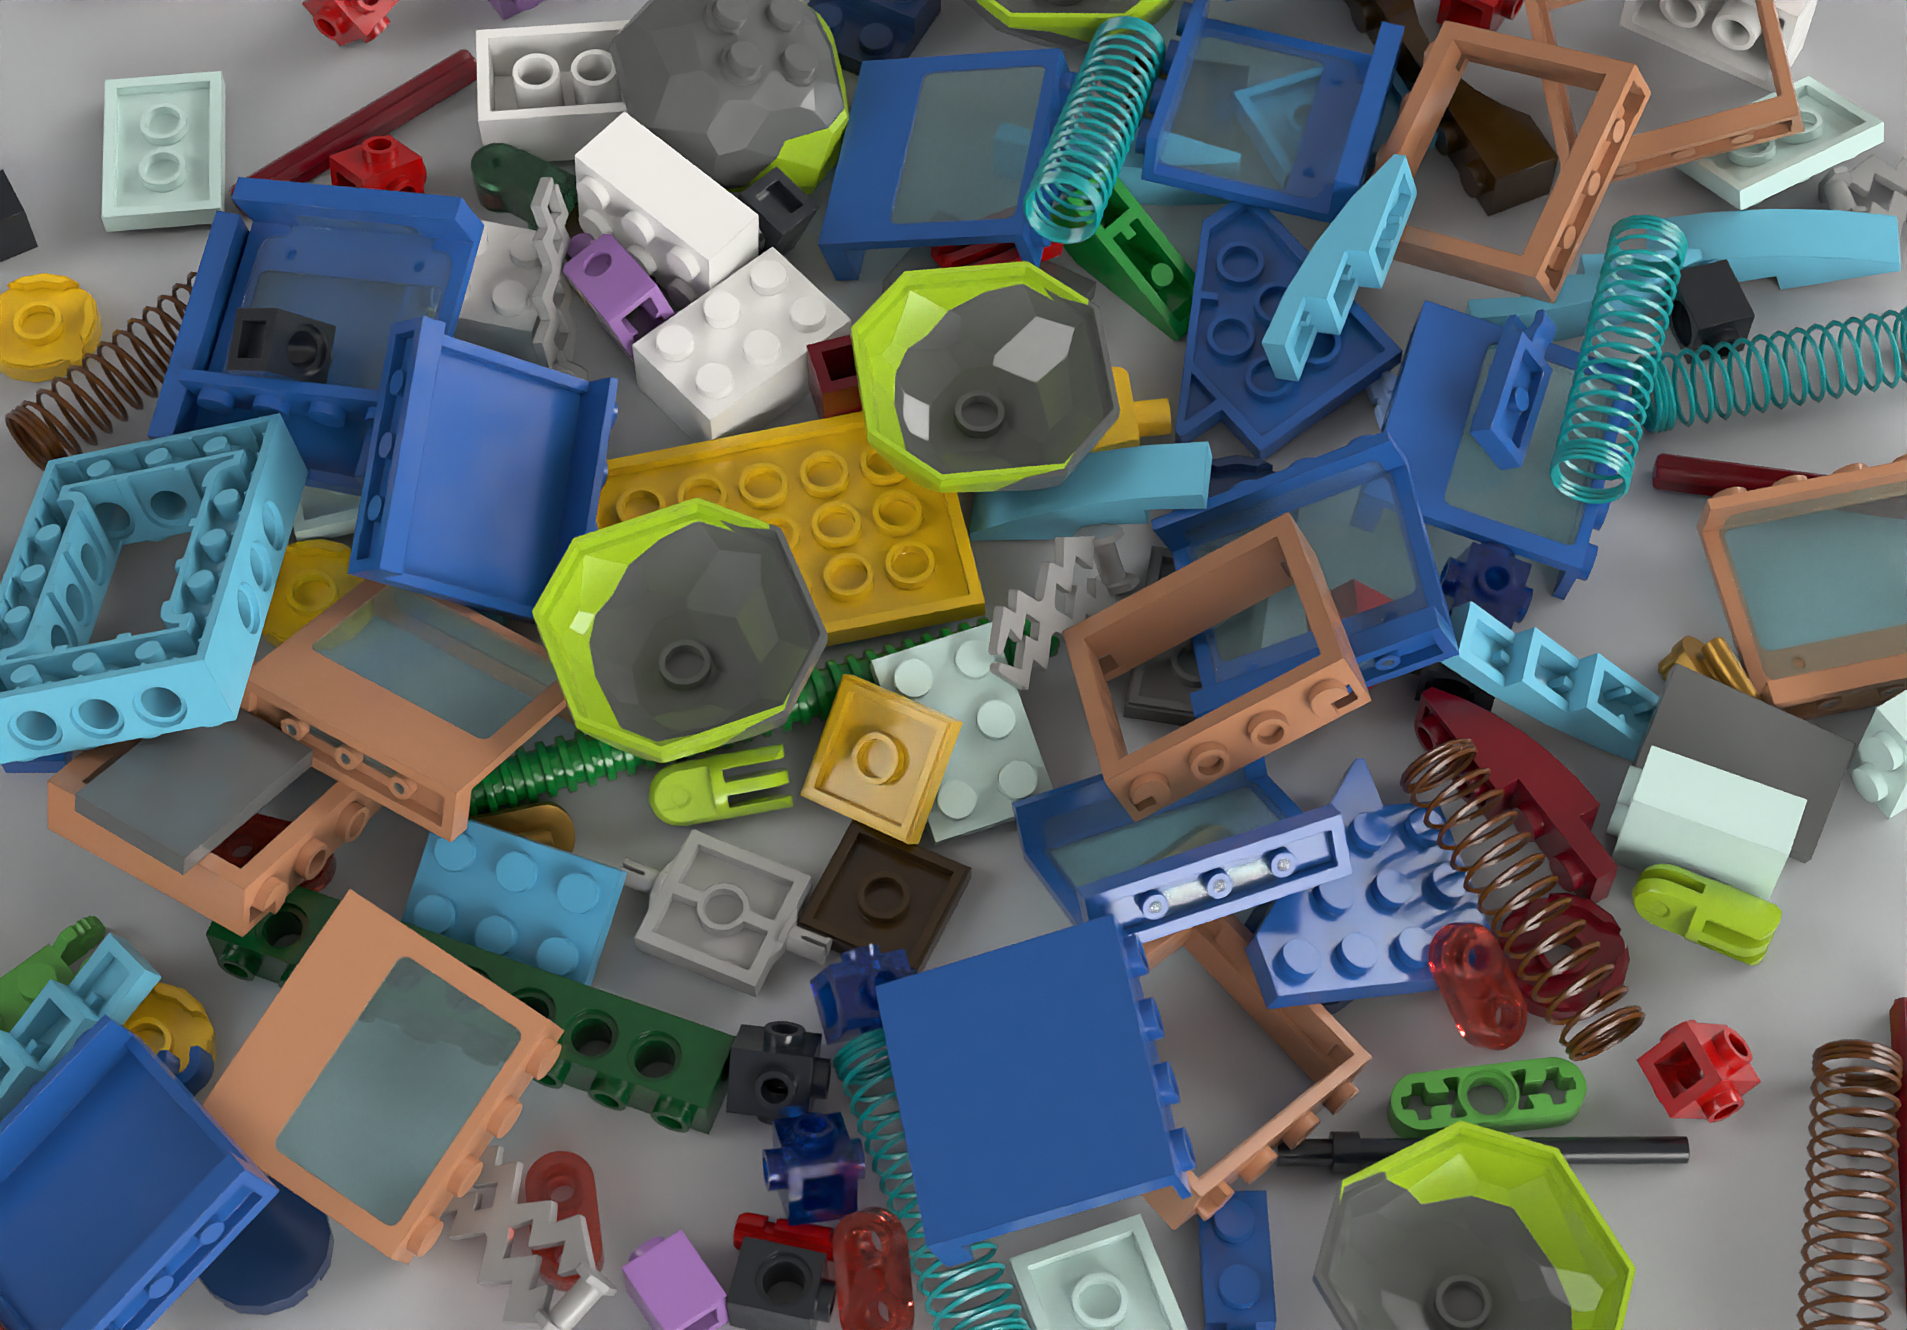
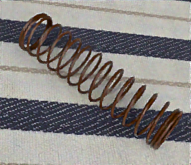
M1457 738L1444 742L1412 762L1402 773L1399 784L1405 793L1411 794L1410 802L1413 806L1427 808L1423 823L1427 828L1440 830L1436 842L1438 847L1454 851L1451 856L1450 867L1455 871L1467 872L1463 888L1467 892L1481 894L1476 909L1481 914L1495 915L1490 928L1491 933L1495 936L1509 937L1503 953L1509 958L1523 959L1517 973L1519 978L1529 981L1538 980L1533 987L1531 998L1535 1002L1540 1003L1552 1002L1547 1009L1546 1022L1552 1025L1566 1024L1561 1031L1559 1043L1566 1047L1565 1053L1569 1055L1568 1058L1572 1061H1583L1612 1048L1642 1025L1646 1014L1642 1012L1640 1006H1626L1599 1018L1577 1033L1569 1042L1565 1040V1036L1578 1021L1603 1011L1623 998L1628 993L1629 988L1622 985L1604 993L1572 1017L1556 1020L1551 1017V1013L1563 999L1592 987L1610 975L1614 970V964H1603L1589 971L1565 988L1560 994L1549 997H1539L1537 995V991L1549 977L1560 974L1588 959L1600 948V942L1592 941L1576 948L1558 960L1544 973L1526 975L1523 972V969L1533 956L1551 950L1581 932L1587 923L1585 919H1577L1563 925L1541 940L1530 951L1512 953L1509 950L1519 934L1531 931L1558 917L1571 906L1573 899L1571 897H1563L1547 904L1514 930L1498 931L1496 928V924L1504 913L1523 907L1540 898L1555 887L1559 877L1557 875H1549L1535 881L1513 896L1501 908L1487 910L1482 906L1483 901L1490 892L1506 887L1536 870L1544 862L1545 855L1542 853L1532 854L1518 861L1498 875L1486 887L1472 888L1469 885V880L1476 870L1494 865L1513 855L1530 841L1532 834L1525 831L1508 837L1482 855L1473 865L1461 867L1455 862L1462 849L1480 844L1508 828L1516 820L1518 812L1515 810L1504 811L1490 818L1470 832L1459 844L1445 845L1442 841L1448 828L1464 824L1492 809L1501 801L1505 791L1503 789H1493L1479 795L1456 811L1445 823L1432 824L1429 820V815L1435 807L1453 802L1480 787L1489 778L1491 769L1486 767L1478 768L1463 775L1442 790L1432 802L1420 803L1416 799V794L1430 791L1457 776L1477 755L1478 749L1469 738ZM1446 756L1432 766L1417 782L1411 783L1426 767ZM1459 757L1457 760H1455V761H1454L1452 764H1450L1448 767H1446L1445 769L1441 770V771L1438 772L1437 774L1432 775V774H1434L1436 771H1438L1440 768H1442L1444 765H1446V764L1449 763L1450 761L1454 760L1455 758ZM1484 774L1467 788L1444 798L1459 785L1475 776ZM1494 795H1497L1493 800H1491L1488 804L1484 805L1480 809L1462 818H1459L1465 812H1467L1469 809L1479 804L1483 800L1488 799ZM1511 816L1503 824L1496 827L1492 831L1476 839H1473L1491 825ZM1519 839H1522L1519 843H1517L1509 850L1488 860L1490 857H1492L1494 854H1496L1498 851L1505 848L1509 844ZM1535 861L1533 864H1531L1529 867H1527V868L1524 869L1523 871H1521V872H1519L1518 874H1516V875H1514V876H1512V877H1510V878L1504 880V879L1507 878L1510 874H1512V873L1515 872L1516 870L1520 869V868L1523 867L1524 865ZM1548 883L1546 886H1544L1542 889L1538 890L1534 894L1522 899L1525 895L1532 892L1536 888ZM1560 906L1558 909H1556L1555 911L1551 912V913L1548 914L1547 916H1545V917H1543V918L1537 920L1539 917H1541L1542 915L1546 914V913L1549 912L1550 910H1552V909H1554V908ZM1572 929L1570 932H1568V933H1566L1565 935L1561 936L1560 938L1554 940L1555 938H1557L1558 936L1562 935V934L1565 933L1566 931Z

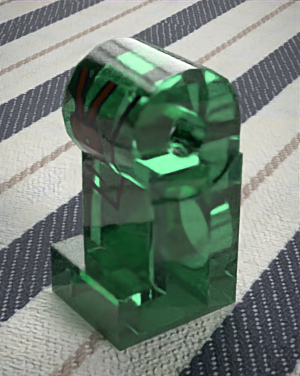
M491 143L481 147L471 159V172L480 204L487 210L495 213L509 212L526 221L528 228L537 231L538 229L530 205L541 177H552L553 184H558L568 213L578 204L575 175L522 149H517L505 143ZM548 204V210L551 214L550 205Z

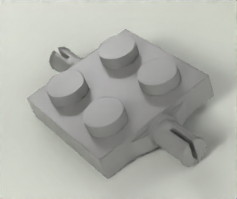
M692 829L678 856L669 862L662 871L633 861L629 857L623 860V867L620 866L619 868L628 871L624 886L650 896L649 910L634 936L637 950L753 997H757L773 964L786 951L814 961L818 965H823L826 960L825 955L828 956L830 952L832 938H826L797 926L798 915L812 889V876Z

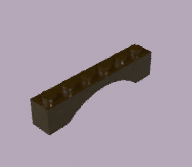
M1344 0L1350 9L1351 18L1356 29L1360 33H1366L1374 46L1382 21L1405 26L1396 71L1409 91H1411L1423 67L1424 54L1430 44L1419 23L1414 0ZM1461 78L1436 130L1438 136L1435 147L1441 155L1449 157L1459 172L1460 181L1466 194L1471 198L1475 197L1488 217L1550 194L1558 156L1531 116L1502 105L1477 91Z

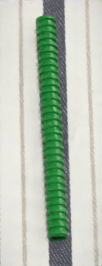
M981 617L977 619L976 626L970 627L967 622H963L958 625L955 632H951L946 627L940 629L939 636L934 638L931 634L924 633L921 634L920 641L913 643L910 638H906L901 641V647L894 648L891 643L883 645L882 652L875 654L872 649L864 650L863 657L856 659L853 654H849L844 657V663L837 664L831 659L825 662V668L818 670L815 666L786 723L779 726L783 733L791 731L792 724L797 722L802 727L810 726L811 718L818 717L822 722L827 721L843 674L855 675L875 684L869 667L871 660L990 623L986 617ZM1025 619L1023 636L1029 637L1031 622ZM1054 635L1051 637L1049 658L1056 656L1060 647V640ZM1008 637L1003 651L1008 665L1014 666L1017 642H1012ZM580 730L574 731V738L565 741L562 735L554 737L555 744L545 746L543 741H538L534 743V750L526 752L523 746L519 747L515 751V755L506 758L471 789L469 817L479 815V812L489 810V812L499 811V806L506 804L509 805V808L519 806L518 801L528 799L530 804L539 801L538 795L548 793L550 799L558 797V790L566 787L569 793L578 791L577 784L587 782L589 787L597 786V779L605 776L609 782L617 780V773L626 771L628 776H633L637 773L636 768L644 765L648 771L656 769V762L645 760L614 748L588 734L584 735ZM769 730L761 735L764 738L771 737L773 731ZM753 737L744 739L743 742L745 744L752 742ZM734 742L723 746L725 749L732 748ZM715 748L704 752L705 754L714 753ZM695 754L686 756L685 758L687 760L695 758ZM672 760V761L666 762V764H667V765L675 764V761H676V760Z

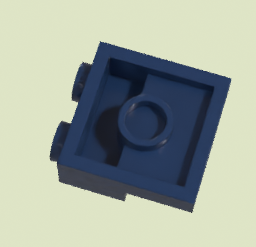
M810 0L807 4L821 15L830 28L835 40L841 69L859 76L862 61L909 58L941 11V0Z

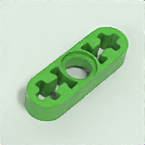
M1559 1057L1412 1073L1404 1076L1395 1084L1387 1107V1118L1393 1131L1401 1138H1426L1458 1121H1464L1502 1133L1559 1127L1570 1123L1578 1115L1586 1096L1587 1085L1581 1070L1572 1062ZM1545 1080H1553L1557 1090H1568L1562 1104H1553L1550 1094H1537L1541 1092ZM1516 1082L1522 1084L1521 1096L1528 1095L1524 1110L1518 1109L1520 1093ZM1479 1085L1494 1087L1503 1095L1506 1107L1501 1112L1493 1115L1479 1113L1470 1105L1467 1093ZM1449 1090L1455 1091L1454 1111L1457 1118L1451 1117L1452 1104L1445 1105ZM1411 1096H1421L1424 1106H1435L1431 1108L1427 1120H1418L1415 1110L1406 1109L1408 1108Z

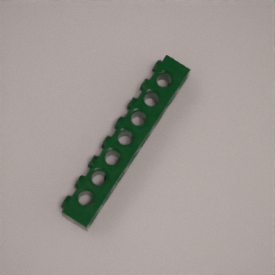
M297 885L286 896L283 905L276 914L269 912L243 937L213 920L206 932V936L217 963L222 970L245 981H253L257 976L275 982L282 988L341 900ZM400 921L564 1030L557 1041L561 1044L562 1048L555 1064L542 1079L537 1080L533 1077L532 1080L554 1089H560L565 1084L588 1092V1096L593 1101L612 1110L622 1111L628 1106L651 1114V1118L656 1123L671 1131L686 1133L691 1128L708 1135L710 1134L728 1092L731 1047L736 1036ZM286 935H300V938L288 947H273L280 938ZM403 958L396 964L358 1020L369 1024L376 1023L377 1019L400 1026L401 1030L412 1039L427 1045H437L439 1040L463 1048V1052L476 1062L491 1067H498L501 1062L506 1063L521 1039V1034L516 1031V1027L483 1005L470 1012L455 1010L460 1002L470 997L411 958ZM411 976L423 978L419 985L410 990L394 989L396 984L404 978ZM601 1040L610 1044L604 1052L598 1055L587 1056L578 1052L584 1044L590 1041ZM654 1062H665L673 1066L662 1077L650 1078L641 1074V1071L647 1065Z

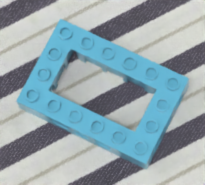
M280 413L48 461L0 584V764L15 761L27 762L41 756L74 750H91L100 745L138 738L151 739L161 734L202 726L215 727L224 722L237 719L308 475V470ZM191 532L184 558L178 559L175 565L178 576L169 601L163 602L160 611V617L167 629L132 636L129 632L117 635V638L114 640L88 644L122 546L147 540L158 542L172 535Z

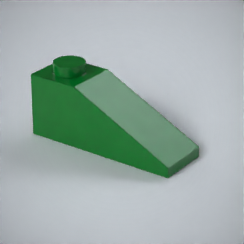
M1117 177V182L1108 199V205L1103 211V218L1094 235L1080 243L1063 244V247L1081 268L1175 342L1188 332L1195 273ZM1094 178L1087 179L1091 184L1098 183ZM1076 188L1072 191L1073 193L1085 195ZM1068 195L1062 199L1066 203L1076 206L1092 205L1090 200L1077 199ZM1059 203L1053 207V209L1061 214L1075 218L1089 216L1095 212L1094 210H1072L1065 208ZM1052 213L1050 214L1053 223L1070 229L1083 228L1093 222L1091 220L1076 223L1063 220Z

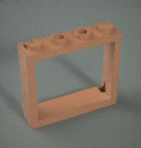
M1524 0L1532 39L1558 46L1550 10L1585 0ZM1755 0L1777 97L1631 136L1610 183L1805 132L1775 0ZM1541 79L1562 170L1577 138L1566 84Z
M1445 20L1436 40L1432 41L1425 51L1423 67L1412 90L1402 99L1399 108V118L1387 143H1384L1377 152L1374 171L1371 177L1394 154L1406 155L1414 179L1468 62L1597 91L1598 93L1522 255L1405 225L1393 260L1554 304L1648 102L1651 91L1635 63Z
M1289 512L1062 632L1104 782L1134 822L1372 701L1316 553ZM1295 583L1321 655L1128 755L1107 682ZM1348 684L1351 687V693H1348L1346 685Z
M142 738L100 745L91 750H84L47 781V820L49 830L241 937L249 932L269 912L276 914L283 905L286 896L303 880H311L316 877L324 867L327 858L345 841L348 843L353 842L361 834L367 821L383 807V805L355 791L346 784L337 781L243 868L240 869L210 852L187 873L182 875L75 811V794L143 740Z
M1234 914L1143 943L1149 971L1184 946L1315 1084L1200 1177H1197L1191 1170L1187 1171L1192 1193L1191 1197L1181 1199L1172 1185L1141 1194L1147 1203L1174 1231L1196 1213L1203 1221L1213 1216L1235 1193L1230 1187L1233 1182L1241 1177L1247 1185H1250L1258 1179L1278 1158V1155L1273 1150L1282 1142L1291 1150L1298 1146L1320 1124L1321 1120L1316 1114L1325 1107L1332 1115L1343 1109L1359 1093L1360 1090L1352 1082L1372 1058L1320 1003L1274 1009L1266 1008L1245 951L1253 934Z

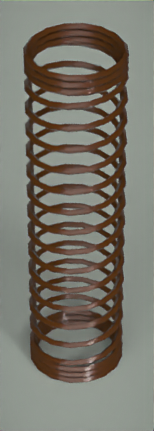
M191 271L187 275V284L176 283L173 285L172 296L161 294L157 298V308L146 306L142 310V319L130 318L127 321V331L116 329L112 333V343L100 341L97 344V354L85 353L82 356V366L70 364L67 367V378L55 376L51 380L52 391L39 388L36 391V402L24 400L21 406L17 405L15 409H12L10 413L5 415L6 426L12 437L24 453L41 470H45L49 460L68 457L64 448L72 455L83 454L80 445L69 430L52 413L44 408L41 400L43 393L55 399L67 421L87 443L92 446L98 445L97 436L91 426L70 403L59 395L56 388L57 382H62L70 387L82 409L102 431L107 434L113 433L112 423L104 411L83 389L74 383L71 373L73 370H78L85 375L91 388L111 414L122 422L128 421L129 416L126 409L104 382L89 371L87 359L93 358L98 361L107 378L122 398L133 408L143 410L144 404L136 389L117 368L104 359L102 354L104 346H108L115 351L130 378L146 395L155 399L159 397L158 389L151 377L131 355L119 347L117 336L121 334L130 339L132 346L144 365L163 384L164 377L149 362L141 348L156 362L164 375H166L168 368L147 344L134 335L132 325L139 323L145 327L151 342L169 364L171 358L162 348L155 335L172 353L174 345L163 333L148 322L147 313L153 311L160 316L165 329L176 343L177 335L169 323L178 331L181 325L163 311L162 302L165 299L173 302L180 318L183 320L187 305L178 299L177 290L184 288L190 295L193 288L191 279L197 275V272ZM127 361L141 374L152 391L135 375ZM112 373L130 391L136 402L132 398H130L129 395L123 390V388L119 385V383L112 375ZM98 386L109 396V398L119 409L120 413L105 398V396L100 391ZM83 398H84V399L92 406V408L97 412V414L101 417V419L103 420V422L105 423V425H104V424L96 417V415L90 410V408L88 407V405L86 404V402L83 400ZM26 406H31L40 411L46 424ZM71 414H72V415L79 421V423L84 427V429L87 431V433L89 434V436H88V435L81 429V427L76 423V421L73 419V417L71 416ZM55 425H56V426L60 429V431L66 436V438L70 441V443L72 444V446H71V445L66 441V439L60 434V432H59L58 429L55 427Z
M1841 1039L1818 1047L1812 1055L1813 1061L1811 1063L1813 1066L1811 1070L1816 1078L1813 1080L1810 1089L1815 1098L1809 1106L1813 1119L1808 1126V1130L1812 1139L1806 1148L1809 1157L1812 1159L1808 1161L1805 1168L1810 1180L1804 1188L1809 1201L1806 1202L1803 1212L1808 1221L1801 1230L1807 1242L1800 1251L1806 1263L1802 1265L1799 1271L1801 1280L1805 1284L1801 1286L1798 1292V1297L1803 1306L1799 1309L1796 1316L1799 1324L1802 1326L1799 1330H1817L1815 1327L1835 1324L1860 1325L1876 1330H1887L1878 1323L1887 1320L1892 1313L1886 1305L1879 1301L1886 1300L1893 1292L1886 1283L1880 1280L1888 1278L1894 1272L1891 1265L1882 1259L1890 1256L1895 1250L1892 1244L1884 1238L1891 1235L1896 1229L1894 1224L1885 1217L1891 1215L1897 1208L1895 1203L1886 1196L1892 1194L1897 1189L1895 1181L1887 1175L1892 1174L1899 1167L1896 1160L1889 1156V1154L1894 1153L1898 1149L1899 1144L1889 1134L1896 1132L1900 1127L1898 1119L1891 1114L1898 1111L1901 1106L1899 1099L1893 1093H1896L1902 1086L1900 1080L1903 1077V1061L1898 1053L1880 1043L1861 1039ZM1839 1058H1861L1877 1061L1888 1065L1892 1069L1887 1071L1869 1066H1844L1832 1069L1823 1063ZM1848 1072H1865L1875 1074H1852ZM1821 1082L1831 1090H1827L1819 1095L1817 1087ZM1839 1093L1855 1097H1887L1893 1101L1894 1106L1887 1110L1860 1106L1839 1107L1823 1098ZM1818 1102L1831 1110L1824 1111L1818 1115L1816 1107ZM1841 1113L1855 1117H1885L1892 1121L1893 1126L1882 1131L1864 1127H1838L1823 1120V1118ZM1819 1122L1830 1130L1817 1135L1815 1126ZM1836 1134L1865 1138L1882 1137L1890 1141L1892 1146L1883 1151L1856 1147L1841 1148L1823 1141L1822 1138ZM1816 1142H1818L1822 1147L1829 1150L1816 1156L1813 1148ZM1841 1154L1861 1158L1878 1157L1890 1162L1891 1167L1883 1171L1857 1168L1843 1169L1830 1165L1820 1159ZM1816 1162L1829 1171L1814 1176L1812 1168ZM1837 1175L1857 1178H1878L1889 1183L1890 1188L1881 1192L1840 1189L1820 1181V1179ZM1816 1183L1828 1192L1820 1193L1813 1197L1811 1189L1813 1184ZM1834 1196L1877 1199L1887 1203L1889 1208L1888 1210L1875 1213L1841 1210L1819 1202V1200ZM1815 1204L1820 1209L1827 1211V1213L1819 1214L1813 1218L1810 1209ZM1834 1217L1872 1219L1884 1223L1888 1226V1229L1880 1233L1870 1234L1841 1231L1830 1228L1818 1221ZM1813 1224L1818 1229L1827 1233L1812 1239L1809 1229ZM1836 1238L1870 1240L1886 1246L1887 1250L1879 1254L1867 1255L1845 1253L1827 1248L1817 1242ZM1812 1245L1817 1250L1826 1253V1255L1818 1256L1811 1260L1807 1252ZM1841 1259L1867 1261L1881 1265L1886 1269V1272L1865 1276L1844 1274L1826 1269L1816 1263ZM1809 1267H1812L1814 1270L1827 1276L1814 1278L1809 1281L1806 1272ZM1830 1281L1864 1282L1881 1287L1885 1290V1293L1867 1297L1849 1296L1827 1291L1816 1285ZM1808 1288H1811L1814 1292L1826 1297L1808 1302L1805 1293ZM1826 1303H1858L1876 1307L1882 1310L1884 1314L1872 1318L1846 1317L1826 1312L1814 1306ZM1809 1309L1825 1319L1812 1321L1807 1324L1804 1314Z

